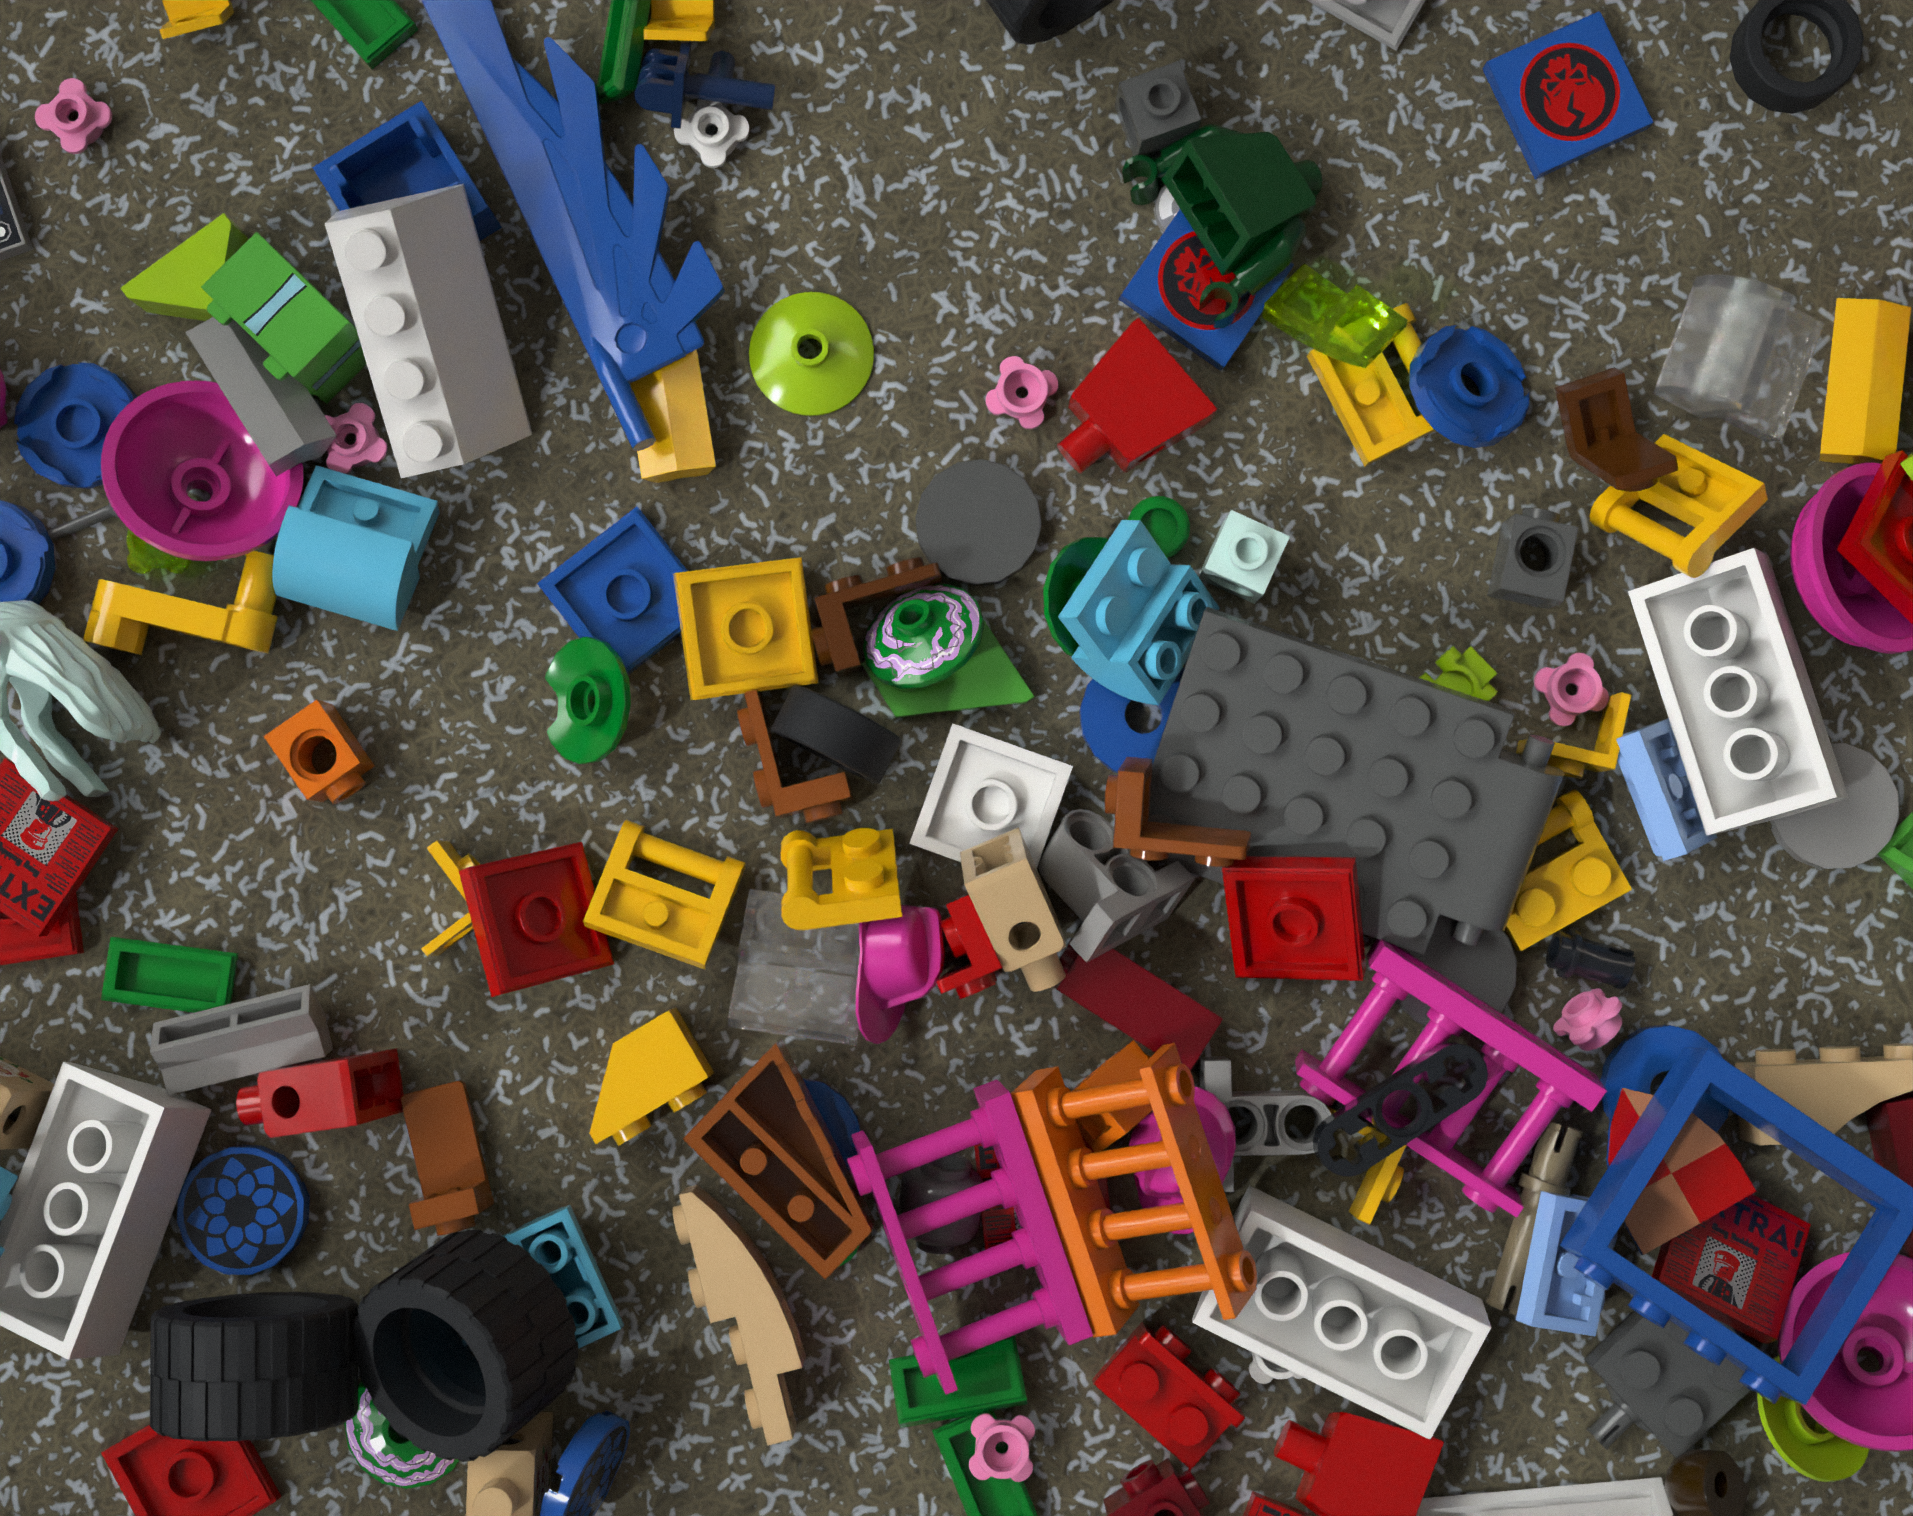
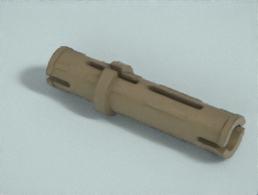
M1553 1120L1538 1139L1529 1172H1521L1518 1185L1523 1187L1520 1199L1524 1208L1517 1218L1514 1216L1490 1293L1485 1300L1486 1304L1503 1311L1511 1286H1515L1508 1309H1510L1509 1314L1516 1316L1541 1191L1569 1196L1571 1188L1565 1185L1580 1139L1584 1135L1583 1131L1566 1125L1560 1146L1557 1150H1554L1562 1125Z

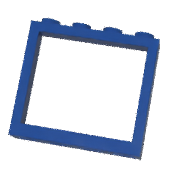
M1684 1047L1560 1246L1579 1258L1574 1268L1584 1274L1585 1278L1605 1290H1609L1614 1282L1632 1294L1633 1298L1628 1306L1639 1315L1661 1328H1664L1670 1320L1689 1333L1683 1344L1717 1366H1720L1724 1358L1742 1369L1744 1373L1739 1382L1748 1389L1759 1393L1773 1404H1776L1780 1396L1806 1405L1913 1230V1187L1708 1048ZM1704 1092L1876 1208L1873 1216L1782 1364L1757 1349L1608 1247Z

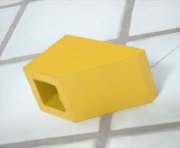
M677 1008L668 1010L613 1043L589 1132L595 1144L612 1135L619 1146L652 1126L646 1114L667 1102L675 1113L707 1093L701 1082L713 1075L714 1071Z

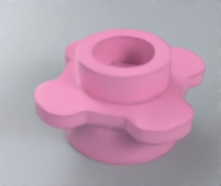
M75 78L64 80L59 86L58 95L49 104L40 105L35 112L37 125L45 131L54 132L60 138L61 147L71 154H79L85 151L89 144L100 137L103 129L109 126L112 120L110 107L104 102H95L87 94L85 84ZM72 111H77L79 114L78 119L75 121H69L68 118Z
M1008 357L1000 364L1001 376L996 389L989 391L986 395L987 409L993 415L1005 413L1018 419L1020 425L1025 429H1035L1043 423L1044 413L1042 410L1048 397L1054 395L1058 390L1057 377L1049 370L1041 372L1037 367L1024 363L1020 357ZM1018 388H1026L1028 395L1025 398L1017 397L1016 390Z
M355 403L350 407L349 412L333 418L324 415L337 435L327 449L329 456L326 460V465L329 469L349 474L353 467H361L370 462L378 463L384 459L387 453V443L380 438L377 429L373 425L375 412L371 407L364 403ZM348 434L356 435V442L352 445H348L345 441Z
M1584 653L1570 655L1566 664L1555 669L1544 667L1534 677L1535 689L1544 693L1551 707L1549 718L1556 725H1571L1577 715L1588 710L1593 712L1601 711L1608 703V691L1602 687L1601 678L1593 668L1594 662L1592 658ZM1570 683L1574 684L1577 688V692L1573 696L1566 692V686Z
M1600 988L1582 992L1567 1002L1562 1010V1017L1554 1024L1553 1030L1558 1036L1569 1035L1571 1042L1574 1045H1578L1582 1050L1590 1051L1608 1043L1619 1032L1622 1026V1017L1618 1013L1622 1008V1002L1616 996L1606 998L1605 993Z
M988 1413L980 1414L974 1418L971 1423V1433L976 1438L975 1454L969 1460V1469L973 1476L980 1480H987L990 1477L997 1479L1011 1478L1015 1482L1026 1480L1033 1471V1463L1029 1458V1441L1035 1435V1427L1032 1421L1024 1415H1017L1012 1420H996ZM997 1443H1007L1008 1450L1005 1453H998L995 1449Z

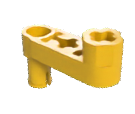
M258 551L245 554L246 559L234 605L227 604L226 609L99 579L83 640L88 643L142 655L150 625L269 654L278 616L272 615L277 597L272 581L274 555Z

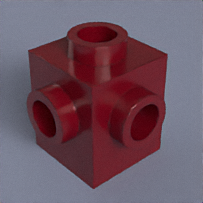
M1169 1458L1158 1465H1155L1153 1460H1149L1134 1467L1120 1480L1123 1487L1103 1499L1107 1516H1204L1201 1509L1210 1504L1209 1499L1191 1470L1188 1469L1179 1475ZM1167 1509L1163 1513L1156 1514L1160 1510Z

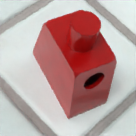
M1138 317L1129 325L1072 393L1068 407L1082 424L1060 441L1057 447L1067 462L1080 474L1105 453H1108L1123 472L1126 473L1205 427L1211 422L1217 408Z
M397 1048L296 1064L259 1072L257 1078L258 1085L240 1088L236 1098L237 1113L241 1122L246 1126L263 1123L264 1131L268 1138L357 1126L402 1113L401 1097L404 1093Z
M1333 1412L1328 1414L1320 1434L1288 1420L1277 1440L1274 1456L1305 1471L1295 1499L1318 1516H1416L1444 1442L1435 1437L1428 1439L1413 1431L1350 1413Z

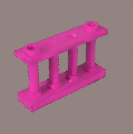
M1376 939L1366 954L1369 967L1376 971L1371 978L1376 983L1322 1062L1301 1049L1295 1059L1296 1073L1303 1078L1299 1085L1308 1094L1328 1106H1332L1335 1100L1343 1105H1347L1367 1092L1345 1078L1344 1075L1396 1000L1404 1001L1410 993L1430 1006L1426 1013L1430 1020L1393 1074L1435 1046L1446 1043L1452 1034L1459 1037L1465 1029L1485 1042L1481 1051L1485 1054L1483 1059L1487 1067L1488 1077L1484 1090L1477 1098L1436 1124L1431 1133L1425 1131L1406 1145L1465 1184L1462 1188L1463 1193L1483 1209L1495 1213L1497 1208L1501 1207L1517 1218L1524 1206L1517 1190L1508 1184L1510 1178L1561 1106L1569 1108L1573 1101H1576L1592 1112L1607 1092L1606 1088L1596 1074L1397 945L1388 943L1383 939ZM1518 1065L1540 1078L1535 1085L1540 1091L1490 1162L1483 1168L1455 1150L1453 1146L1507 1070L1514 1072ZM1422 1073L1413 1078L1416 1084L1421 1080ZM1396 1090L1385 1098L1382 1104V1115L1388 1125L1400 1128L1412 1122L1398 1112L1411 1093L1409 1091ZM1367 1109L1359 1113L1360 1116L1371 1122Z
M997 1079L973 1088L979 1108L970 1111V1119L879 1154H875L871 1142L862 1130L851 1135L857 1155L847 1158V1163L859 1195L872 1194L921 1336L910 1341L924 1378L935 1374L946 1395L958 1390L948 1363L950 1360L1041 1324L1044 1325L1046 1330L1055 1326L1068 1345L1093 1336L1011 1094ZM980 1143L983 1149L993 1146L1000 1169L991 1172L992 1179L905 1213L896 1214L885 1183L886 1179ZM999 1204H1002L1004 1209L1014 1206L1021 1229L1011 1232L1013 1239L918 1276L906 1243L907 1240ZM1021 1264L1025 1270L1035 1267L1041 1289L1032 1292V1300L939 1336L927 1301Z

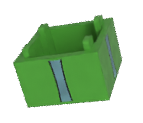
M258 232L241 246L201 286L213 299L207 306V311L223 326H227L234 319L270 354L263 362V365L276 379L283 381L291 375L308 389L312 397L316 395L326 404L367 364L356 327Z

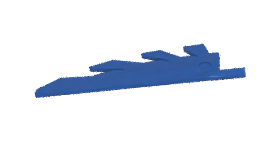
M421 0L633 451H641L652 446L656 442V438L630 384L685 357L690 352L704 345V338L696 321L725 292L702 244L699 241L693 242L676 281L674 280L659 251L670 196V187L644 146L637 144L634 156V199L632 204L605 160L597 86L552 38H545L544 46L558 101L538 80L513 59L492 0Z

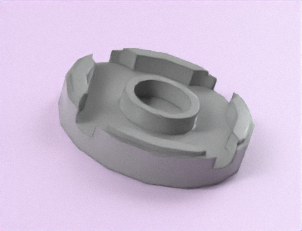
M1846 743L1831 744L1849 798L1770 821L1773 827L1771 830L1777 843L1795 860L1817 869L1852 868L1873 859L1891 840L1899 819L1898 791L1888 770L1869 752Z

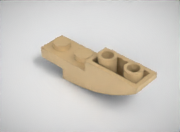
M699 1185L687 1187L679 1194L681 1205L673 1207V1219L681 1245L691 1243L697 1267L688 1270L689 1285L696 1308L706 1306L710 1323L736 1317L738 1325L729 1327V1337L736 1364L742 1365L747 1363L753 1385L752 1389L745 1390L744 1392L751 1426L753 1429L763 1427L767 1446L792 1440L797 1424L784 1373L803 1368L806 1359L794 1316L783 1290L767 1261L746 1231Z

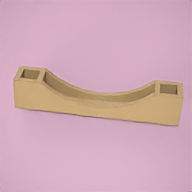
M1913 1043L1884 1044V1056L1861 1057L1860 1047L1858 1046L1820 1047V1059L1796 1060L1795 1049L1755 1050L1756 1062L1735 1063L1737 1069L1833 1134L1840 1130L1848 1121L1876 1104L1913 1091ZM1738 1115L1740 1140L1760 1146L1782 1145Z

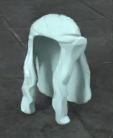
M32 601L0 602V751L9 760L14 762L19 774L36 789L41 799L59 801L67 794L64 785L50 771L46 762L11 721L6 688L9 681L19 695L24 728L41 748L48 762L86 797H99L109 792V789L80 757L75 748L56 730L52 719V695L66 707L77 723L95 736L119 743L125 740H140L142 742L149 741L153 744L159 739L161 730L158 727V722L152 713V709L138 692L133 689L119 670L111 666L108 660L94 651L80 636L66 628L65 623L61 619L53 616L42 606Z

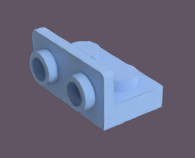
M1669 718L1625 733L1622 737L1616 739L1620 748L1617 761L1653 853L1656 856H1662L1663 861L1688 854L1718 838L1716 834L1706 836Z
M1541 1191L1516 1316L1517 1321L1531 1327L1596 1336L1600 1313L1605 1303V1289L1585 1278L1584 1274L1576 1270L1574 1266L1579 1258L1560 1246L1589 1197L1577 1194L1568 1196ZM1617 1233L1608 1245L1612 1250L1617 1240Z

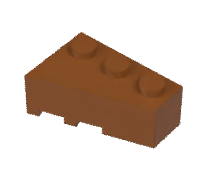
M780 1039L689 1131L683 1140L826 1280L872 1232L875 1220L863 1196L859 1195L852 1175L783 1039Z

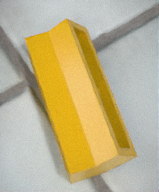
M1837 298L1819 461L1848 463L1852 465L1861 463L1881 464L1885 456L1896 453L1911 307L1879 299Z
M696 349L685 357L630 384L656 438V442L652 446L637 451L641 478L644 480L660 483L680 478L708 475L716 467Z

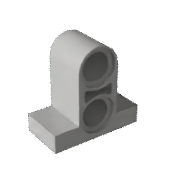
M1077 809L1065 815L1043 851L1038 867L1044 880L1083 921L1070 945L1087 963L1168 919L1195 878L1179 861L1155 872L1145 860L1132 857L1130 849L1113 848L1114 827L1099 814L1090 810Z
M1225 1056L1199 1057L1200 1088L1214 1093L1227 1109L1234 1106L1246 1107L1250 1112V1129L1244 1136L1236 1139L1234 1156L1304 1155L1314 1153V1133L1318 1125L1331 1115V1112L1323 1102L1307 1092L1297 1090L1232 1091L1231 1060ZM1299 1105L1310 1106L1315 1116V1123L1311 1132L1301 1138L1289 1137L1284 1128L1285 1116L1289 1110ZM1233 1160L1222 1185L1224 1192H1234Z

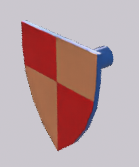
M1620 1088L1609 1122L1606 1156L1607 1168L1654 1095ZM1691 1113L1623 1222L1641 1255H1645L1757 1191L1741 1163L1720 1135Z

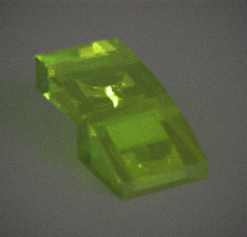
M1305 263L1264 303L1262 318L1301 343L1334 359L1362 368H1367L1402 332L1408 321L1358 284L1347 294Z

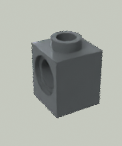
M1179 61L1119 82L1115 109L1133 156L1146 155L1150 158L1161 155L1160 149L1199 128L1201 117Z
M1524 508L1522 515L1514 514L1501 525L1487 596L1550 609L1564 602L1579 527L1560 523V514L1538 508ZM1523 541L1534 542L1543 549L1546 556V564L1543 571H1533L1525 566L1520 556V548Z

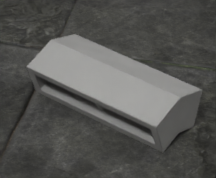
M212 317L185 332L276 477L299 463L322 457L337 435L310 392L291 375L283 381L276 379L263 365V362L270 354L234 319L227 326H223Z
M308 984L153 1023L150 1053L161 1070L167 1094L172 1095L325 1057L333 1050L324 1010L311 985Z

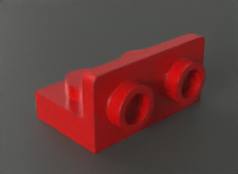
M969 895L946 904L951 917L940 921L955 957L957 958L967 953L971 962L942 975L936 981L941 994L955 988L959 999L995 985L997 978L994 971L1002 968Z
M1142 1321L1092 1379L1093 1384L1192 1470L1230 1424L1238 1428L1244 1421L1245 1416L1240 1407L1235 1403L1241 1393L1214 1368H1211L1204 1376L1189 1363L1186 1358L1192 1352L1191 1348L1168 1327L1162 1325L1155 1333Z

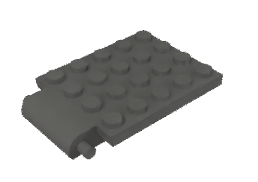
M1206 607L1152 765L1149 822L1250 831L1251 842L1247 856L1356 857L1363 934L1380 940L1383 939L1388 943L1424 955L1439 915L1458 920L1459 922L1453 937L1457 941L1470 946L1478 945L1484 929L1489 931L1505 930L1565 773L1559 768L1547 764L1555 743L1545 737L1529 734L1522 755L1502 749L1515 716L1509 708ZM1169 853L1167 859L1156 860L1167 865L1179 861L1188 872L1224 884L1222 867L1199 864L1195 862V855Z

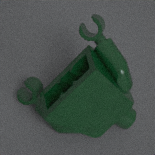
M1207 124L1160 149L1161 157L1155 160L1146 155L1130 157L1124 164L1122 176L1124 183L1130 182L1137 177L1148 178L1142 183H1137L1130 190L1131 201L1136 205H1146L1157 198L1160 192L1159 179L1162 178V181L1221 275H1227L1231 272L1235 274L1236 277L1230 283L1220 281L1207 285L1202 291L1199 310L1206 307L1213 299L1220 298L1229 304L1230 307L1226 311L1221 312L1214 320L1213 327L1220 329L1229 326L1234 321L1237 314L1238 300L1249 291L1254 296L1289 266L1306 236L1304 221L1316 207V195L1319 194L1322 188L1323 180L1321 171L1314 161L1307 159L1294 163L1278 137L1270 132L1243 133L1218 125Z

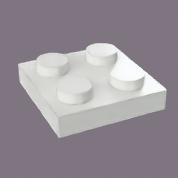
M952 723L909 844L961 862L960 852L1019 827L1037 868L1073 766Z

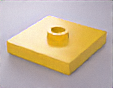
M802 557L673 574L690 700L743 694L754 689L765 691L793 687L794 685L802 686L818 683Z

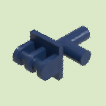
M682 41L679 52L651 49L644 55L642 69L638 78L639 83L635 90V100L646 110L672 114V128L681 129L687 98L773 110L776 84L733 78L736 62L733 55L729 52L718 51L712 55L708 74L690 72L692 41Z

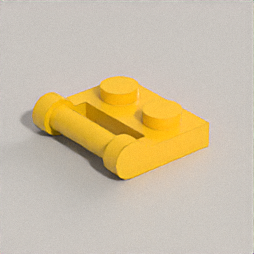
M1408 303L1397 306L1310 350L1307 355L1364 467L1430 433L1436 432L1422 414L1417 417L1414 414L1377 343L1381 339L1390 337L1410 375V363L1422 343L1412 326L1416 318Z
M1663 434L1654 443L1676 456L1678 470L1658 477L1659 481L1656 485L1641 491L1626 492L1617 490L1610 485L1594 502L1589 515L1590 522L1605 532L1613 533L1619 531L1671 559L1676 570L1691 578H1696L1708 569L1715 551L1768 500L1765 484ZM1641 499L1695 528L1684 537L1634 511L1631 507Z
M1575 789L1557 798V806L1551 809L1538 845L1569 828L1572 830L1578 844L1527 872L1505 928L1516 951H1522L1632 890L1597 828L1589 805Z
M625 820L584 917V926L705 970L731 902L737 892L746 863L727 856L725 861L718 860L644 833L645 826ZM636 856L714 884L715 886L709 899L628 870L630 864Z
M858 828L847 832L845 835L818 839L804 830H796L784 836L781 842V861L787 868V892L781 900V917L788 927L795 930H809L902 917L893 828L885 830ZM831 869L833 893L818 895L813 890V871Z

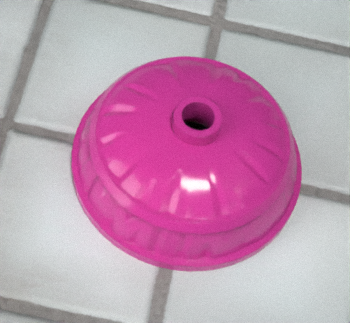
M194 380L169 383L151 389L135 398L112 422L106 434L101 455V476L104 490L112 508L121 521L136 536L155 548L176 557L195 561H217L239 557L253 552L270 542L279 534L288 506H298L303 487V463H299L276 477L216 382ZM192 489H203L210 494L211 498L208 501H196L191 499L187 493Z
M1861 463L1842 469L1832 475L1821 486L1817 494L1803 507L1795 524L1791 540L1790 558L1792 574L1797 591L1806 609L1815 621L1831 635L1847 644L1866 647L1880 653H1903L1913 650V625L1837 551L1881 465L1880 463Z
M1850 1252L1834 1256L1818 1264L1801 1278L1791 1291L1778 1336V1353L1781 1364ZM1900 1254L1896 1256L1809 1401L1806 1405L1801 1404L1828 1431L1850 1443L1868 1449L1890 1452L1913 1450V1259ZM1866 1350L1876 1356L1879 1362L1877 1372H1867L1859 1366L1857 1362L1859 1351Z

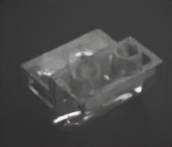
M1713 274L1697 276L1653 394L1700 418L1718 417L1765 442L1782 441L1824 323L1791 306L1790 303L1793 295L1772 285L1731 275Z
M749 889L738 948L739 961L729 1009L728 1026L857 1046L859 1026L856 1016V985L860 956L859 923L809 930H795L788 927L781 917V900L784 894Z

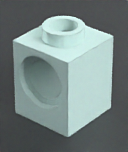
M1231 510L1221 524L1198 577L1207 583L1255 604L1264 595L1290 536Z

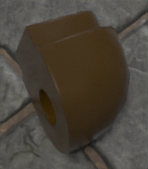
M1690 1450L1673 1460L1665 1477L1664 1489L1671 1507L1678 1516H1742L1750 1488L1743 1481L1745 1474L1729 1454L1719 1450Z

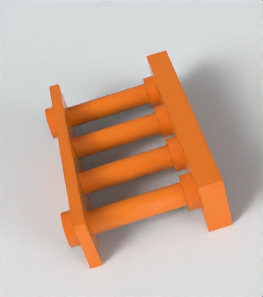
M1175 1043L1162 1045L1139 1069L1142 1077L1140 1079L1071 1092L1068 1087H1065L1059 1067L1055 1066L1034 1071L1010 1093L1093 1338L1116 1335L1140 1306L1138 1300L1213 1290L1223 1320L1235 1319L1257 1289L1256 1265L1252 1255L1243 1248L1194 1102L1195 1085L1193 1076L1189 1068L1181 1063ZM1151 1104L1163 1139L1162 1141L1092 1153L1085 1146L1077 1118ZM1172 1166L1183 1202L1113 1213L1106 1207L1097 1179ZM1193 1228L1204 1264L1134 1274L1126 1266L1118 1240Z

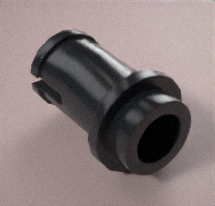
M1571 928L1567 932L1557 931L1554 933L1547 949L1546 964L1547 967L1556 969V974L1559 977L1567 979L1574 974L1612 985L1614 988L1622 990L1628 985L1632 977L1635 957H1632L1634 955L1632 950L1620 949L1583 938L1580 930Z

